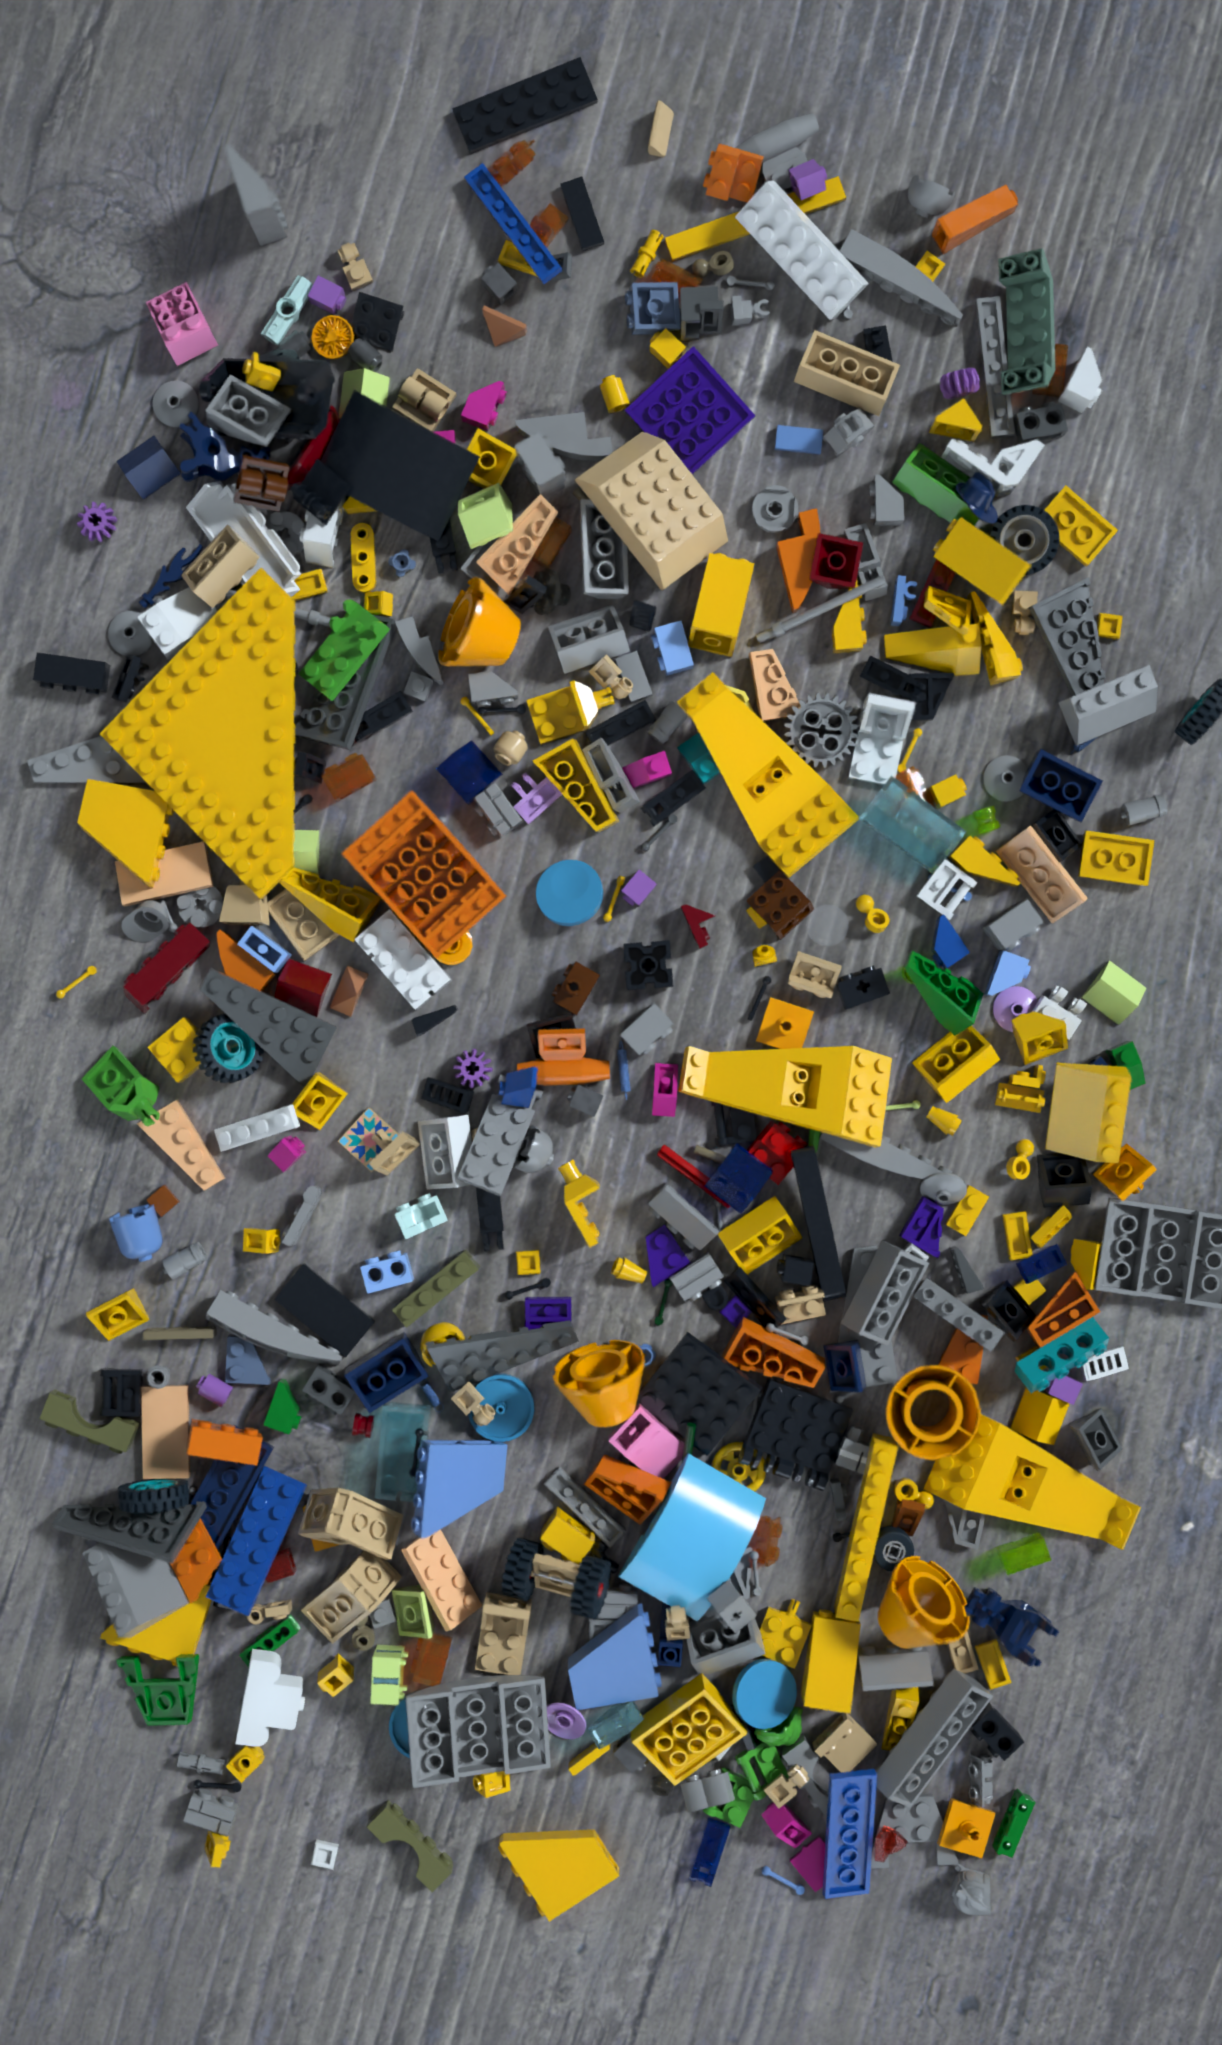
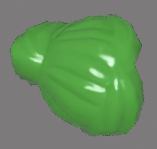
M794 1707L790 1715L781 1724L773 1728H756L754 1733L757 1739L770 1746H790L794 1744L801 1734V1715L803 1709L801 1707Z

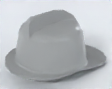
M147 900L123 919L121 926L127 937L134 941L149 942L169 928L170 923L165 902L163 900L160 902Z

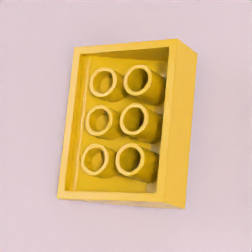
M1056 1063L1045 1143L1046 1150L1094 1162L1119 1163L1131 1076L1127 1067Z
M702 1673L630 1724L631 1742L674 1786L747 1735V1730L717 1688Z

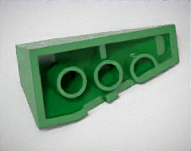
M911 951L904 968L938 1022L954 1036L973 1025L984 993L968 979L962 976L957 978L951 975L949 969L944 968L941 970L936 967L933 961Z

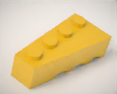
M572 738L533 760L535 765L540 768L545 776L558 788L562 795L576 808L596 832L600 833L620 822L604 791L600 789L577 740Z

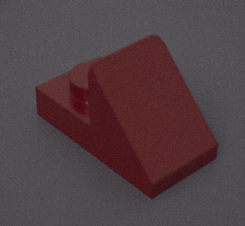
M686 904L682 905L681 910L698 948L701 949L707 946V940L710 939L705 926L701 928L699 924L714 918L716 915Z

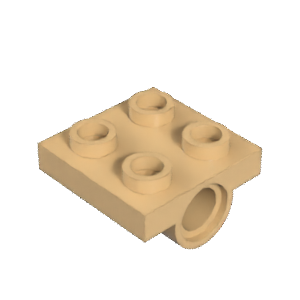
M417 368L412 377H408L402 385L393 409L434 432L457 394Z

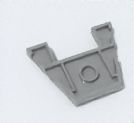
M932 1793L920 1794L911 1808L885 1797L878 1829L872 1845L871 1869L889 1868V1843L935 1841L937 1865H958V1859L954 1850L937 1844L943 1820Z

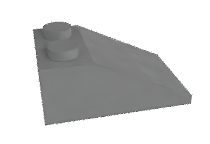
M230 375L207 407L206 418L208 425L227 436L267 447L291 412V409Z

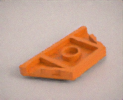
M201 1518L174 1563H170L190 1603L198 1600L199 1593L204 1585L208 1584L212 1577V1572L217 1569L222 1561Z

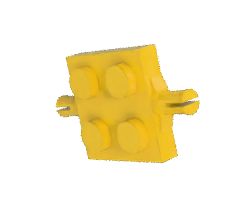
M791 1598L787 1611H779L768 1606L760 1632L766 1653L762 1656L795 1669L812 1624L801 1620L795 1615L800 1602L796 1600L795 1603V1599Z

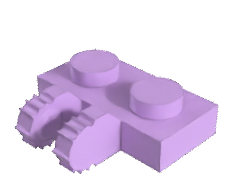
M525 772L522 775L523 780L533 789L526 794L518 783L514 782L511 786L522 797L513 808L529 825L561 797L562 793L547 777L537 785Z

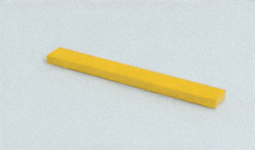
M839 176L825 181V191L806 199L800 200L794 192L787 194L805 215L846 200ZM740 211L665 237V243L672 262L750 235L735 218Z

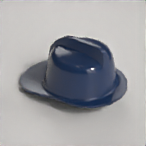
M976 472L965 483L960 482L956 485L958 494L964 499L977 518L987 524L997 522L998 514L992 504L995 488L981 472Z

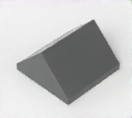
M1102 1408L1069 1424L1089 1464L1096 1471L1101 1470L1122 1450Z

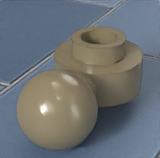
M720 251L715 253L709 262L705 259L694 261L692 273L698 278L706 277L709 271H713L715 275L719 276L726 275L733 269L734 261L729 252Z
M368 1616L355 1625L356 1628L352 1633V1644L360 1651L370 1649L375 1641L373 1629L365 1625L368 1621ZM365 1637L367 1641L361 1642L359 1638Z

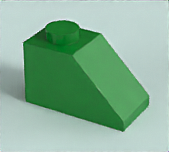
M1126 1041L1106 1050L1112 1066L1127 1067L1131 1076L1130 1090L1146 1084L1142 1062L1133 1041Z
M282 1378L278 1382L264 1426L290 1435L293 1429H298L302 1417L298 1416L300 1407L286 1379Z

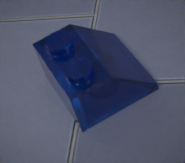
M472 740L451 754L436 768L468 805L474 801V797L485 791L503 775Z
M736 1143L710 1175L705 1187L742 1214L772 1175L773 1170Z

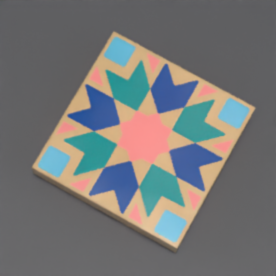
M368 1107L338 1142L368 1170L373 1172L374 1169L369 1163L382 1149L372 1140V1136L374 1134L377 1136L376 1132L383 1129L393 1141L399 1133Z

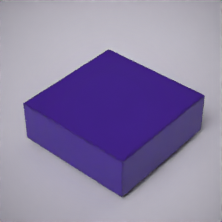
M736 1295L727 1303L725 1308L719 1311L735 1328H737L742 1317L747 1318L752 1313Z

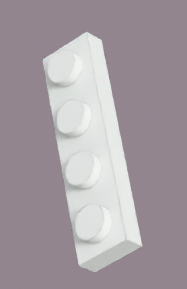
M292 1104L215 1129L214 1132L222 1152L300 1127Z

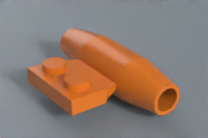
M585 1029L538 1030L539 1055L543 1059L517 1063V1071L538 1067L536 1085H583L610 1079V1063L608 1060L583 1057L586 1053Z

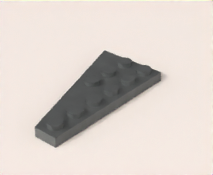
M1089 577L1029 607L1072 697L1104 684L1103 679L1105 678L1104 669L1102 670L1100 658L1102 654L1097 623L1093 618L1092 607L1094 606L1093 598H1090L1088 587L1090 585Z
M373 615L388 626L390 630L333 701L319 690L314 695L315 700L300 715L302 718L295 726V737L351 750L396 626L394 619Z

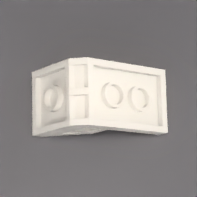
M952 439L941 458L970 478L976 472H981L994 486L995 495L999 497L1012 493L1044 447V444L1034 440L1002 449L990 465L987 463L986 457L979 453L974 454L968 450L967 444L960 440L955 441Z
M868 694L861 710L857 730L859 737H856L855 740L856 746H854L848 778L894 787L902 744L907 735L915 702Z

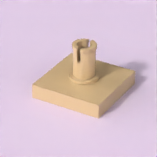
M380 1129L376 1132L377 1136L376 1134L372 1136V1140L377 1143L382 1151L369 1164L374 1170L388 1176L421 1144L416 1138L403 1131L392 1141L384 1130Z

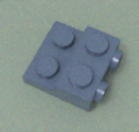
M677 282L631 284L629 291L625 292V304L630 305V314H627L626 322L627 328L632 329V335L655 334L658 331H663L665 328L668 331H679L681 329Z

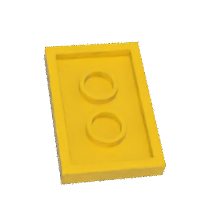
M1066 485L1045 508V511L1050 514L1057 524L1059 544L1086 567L1118 531Z
M1086 830L1083 835L1078 877L1148 886L1155 840Z

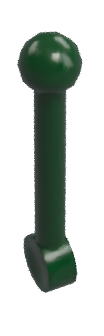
M670 1278L664 1281L665 1289L659 1314L655 1317L656 1325H662L664 1322V1308L669 1288L673 1285Z

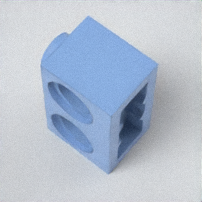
M399 1250L388 1253V1258L379 1260L378 1256L366 1259V1264H363L360 1268L367 1294L412 1282L414 1276L408 1254H401ZM400 1262L404 1266L403 1273H395L392 1270V1264ZM372 1268L379 1269L382 1274L381 1279L375 1280L371 1278L370 1270Z

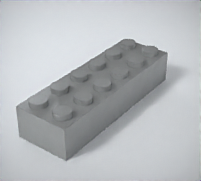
M956 1669L949 1672L939 1689L931 1695L930 1701L925 1708L919 1711L916 1720L910 1728L904 1731L899 1743L890 1750L884 1763L875 1770L877 1773L876 1787L889 1800L911 1808L993 1698V1695L976 1679Z

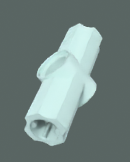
M298 275L285 296L277 302L275 312L261 332V335L272 344L279 346V343L283 340L292 324L299 320L300 312L308 301V294L313 286L309 280ZM286 307L294 308L291 314H283V310Z

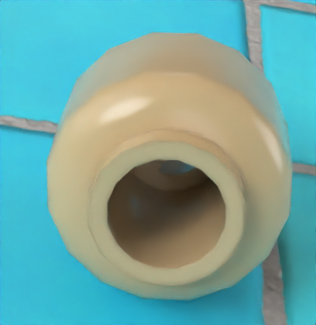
M515 730L513 732H503L493 747L495 758L506 766L518 764L528 749L524 735Z

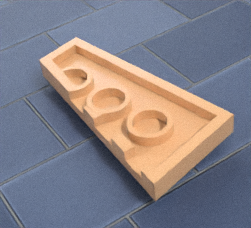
M178 1100L158 1111L160 1114L158 1120L151 1115L150 1117L155 1121L153 1125L145 1126L142 1121L137 1123L204 1191L225 1179Z

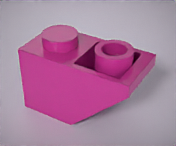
M497 381L470 393L461 414L462 421L489 431L490 426H494L499 413L496 410L498 405L503 404L506 398L507 391L504 390V382Z
M288 1136L277 1144L268 1157L284 1173L306 1153L303 1149L305 1145L298 1137Z

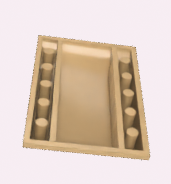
M642 431L575 479L662 591L706 559L709 553H714L728 542L722 512L664 439Z

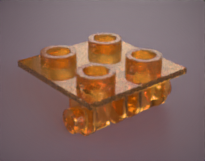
M534 140L516 142L509 149L510 154L508 156H501L491 165L493 169L490 173L497 174L495 179L499 185L507 184L515 177L513 173L515 175L518 174L512 162L522 171L523 167H526L534 160L535 152L531 148L527 149L535 142Z

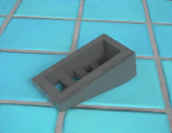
M956 1246L951 1247L950 1251L962 1290L969 1294L984 1289L983 1284L961 1250Z

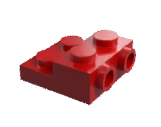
M771 1120L742 1156L779 1185L791 1169L794 1168L791 1150L806 1147L807 1143L798 1135L795 1138L788 1134L790 1129L781 1121L776 1124Z

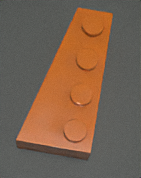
M742 1317L721 1356L735 1367H739L740 1370L748 1372L751 1370L763 1373L764 1376H775L783 1378L784 1381L812 1388L815 1387L825 1369L824 1357L775 1332H768L765 1327L745 1317Z

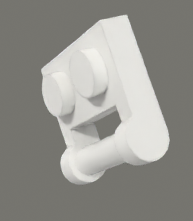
M944 858L916 896L950 920L954 915L953 911L970 888L976 886L977 882ZM960 878L964 881L946 907H943L940 903Z

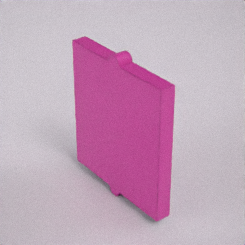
M820 1836L807 1846H802V1850L790 1859L792 1865L815 1893L823 1887L825 1843Z

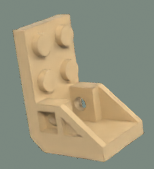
M342 1488L312 1489L298 1534L306 1538L334 1544H351L384 1560H391L404 1515L350 1490Z
M363 1550L327 1588L307 1603L301 1611L333 1644L378 1607L402 1576L387 1560Z
M486 1592L475 1670L505 1675H521L532 1599L524 1601L501 1594Z

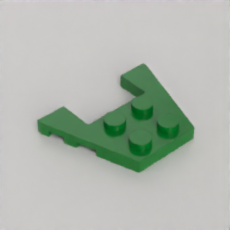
M181 1654L176 1658L180 1678L143 1679L139 1656H121L116 1660L118 1667H122L127 1676L124 1678L127 1685L133 1688L136 1695L135 1701L147 1726L188 1725L192 1721L199 1654Z

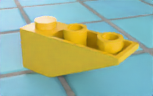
M856 580L855 588L861 585V584L858 585L857 580ZM862 595L841 606L831 630L833 654L861 651L863 645L867 644L866 631H862L861 622L865 620L864 608H860L859 599L862 598Z
M971 836L966 837L948 856L966 874L1013 887L1020 884L1017 880L1019 876L1010 868L1006 870L1000 864L1002 860L993 852L989 854L983 848L985 844L976 836L973 838Z
M918 1687L892 1689L882 1749L890 1751L902 1739L904 1731L913 1724L919 1704Z

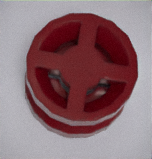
M356 1412L352 1436L360 1434L371 1439L375 1415L363 1416L361 1413Z

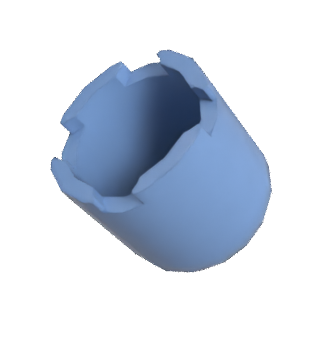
M154 1204L130 1208V1213L120 1216V1213L110 1216L109 1222L121 1254L129 1259L138 1258L139 1262L152 1259V1254L157 1252L163 1243Z

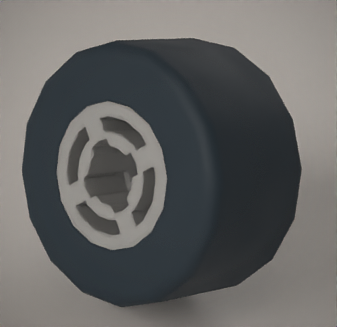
M889 1525L879 1529L873 1558L881 1568L893 1572L900 1561L914 1556V1546L912 1540L903 1529Z

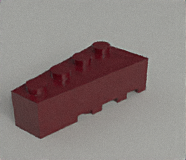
M191 923L186 926L181 925L174 932L175 937L170 942L167 940L163 942L157 949L158 953L153 958L148 957L140 965L142 969L136 975L131 973L124 980L123 983L125 985L123 989L125 996L142 1013L146 1014L150 1010L147 1005L152 1000H159L165 994L168 983L172 985L184 973L182 969L184 967L190 968L210 947V941Z

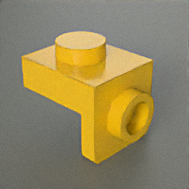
M256 352L252 353L250 359L245 360L243 373L246 374V384L273 391L281 377V370L258 363V353Z

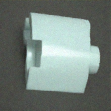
M430 1193L417 1198L418 1203L412 1206L408 1202L396 1208L397 1213H395V1217L405 1239L448 1221L437 1195L431 1197Z

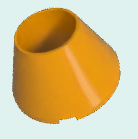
M473 577L467 582L470 585L468 589L459 592L442 631L440 641L444 642L443 651H438V659L440 664L444 666H501L510 657L518 640L521 627L520 619L481 578Z
M609 1340L610 1344L597 1346L596 1342L590 1343L571 1351L554 1367L555 1374L553 1375L555 1385L590 1425L596 1427L614 1426L626 1421L635 1412L645 1358L642 1349L634 1343L623 1340Z
M926 1365L909 1371L896 1382L887 1400L886 1419L892 1436L908 1453L923 1459L938 1460L939 1458L959 1453L972 1441L980 1423L981 1409L975 1389L963 1375L945 1366ZM930 1389L946 1392L949 1398V1409L942 1421L928 1427L919 1426L911 1421L910 1408L912 1402L920 1393Z
M919 1556L904 1558L896 1565L877 1615L881 1630L893 1644L900 1648L911 1649L953 1643L965 1635L970 1622V1616H966L964 1607L967 1605L964 1594L955 1580L941 1566L933 1561L925 1562L920 1560Z

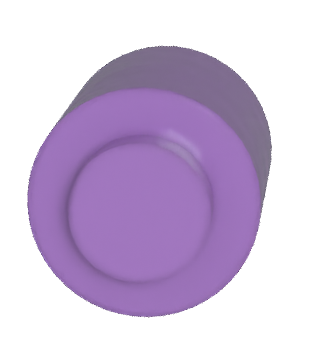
M211 1374L207 1377L203 1375L196 1386L199 1389L197 1394L221 1408L234 1388Z

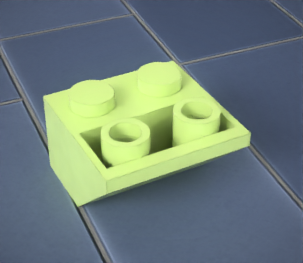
M499 483L458 501V516L471 549L483 546L489 541L498 537H504L513 531L512 503Z

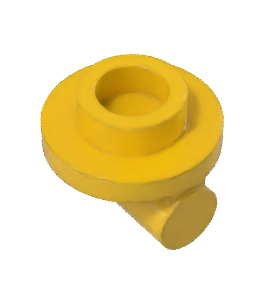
M761 945L755 948L752 953L754 967L777 962L775 949L771 946Z

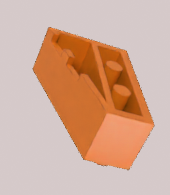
M1073 1272L1026 1329L1037 1347L1041 1348L1100 1313V1310L1077 1273Z
M191 1419L186 1444L187 1454L257 1465L263 1437L254 1428H244L243 1430L229 1424L220 1425L205 1420Z
M604 1454L593 1467L584 1485L641 1525L663 1500L672 1482Z

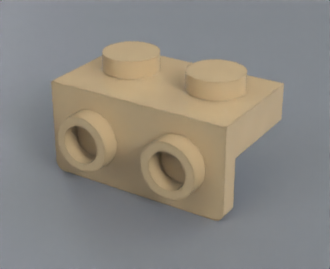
M798 951L789 974L788 984L796 990L813 992L814 995L820 998H832L842 966Z

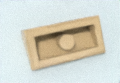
M659 100L656 103L648 143L649 155L665 157L674 113Z

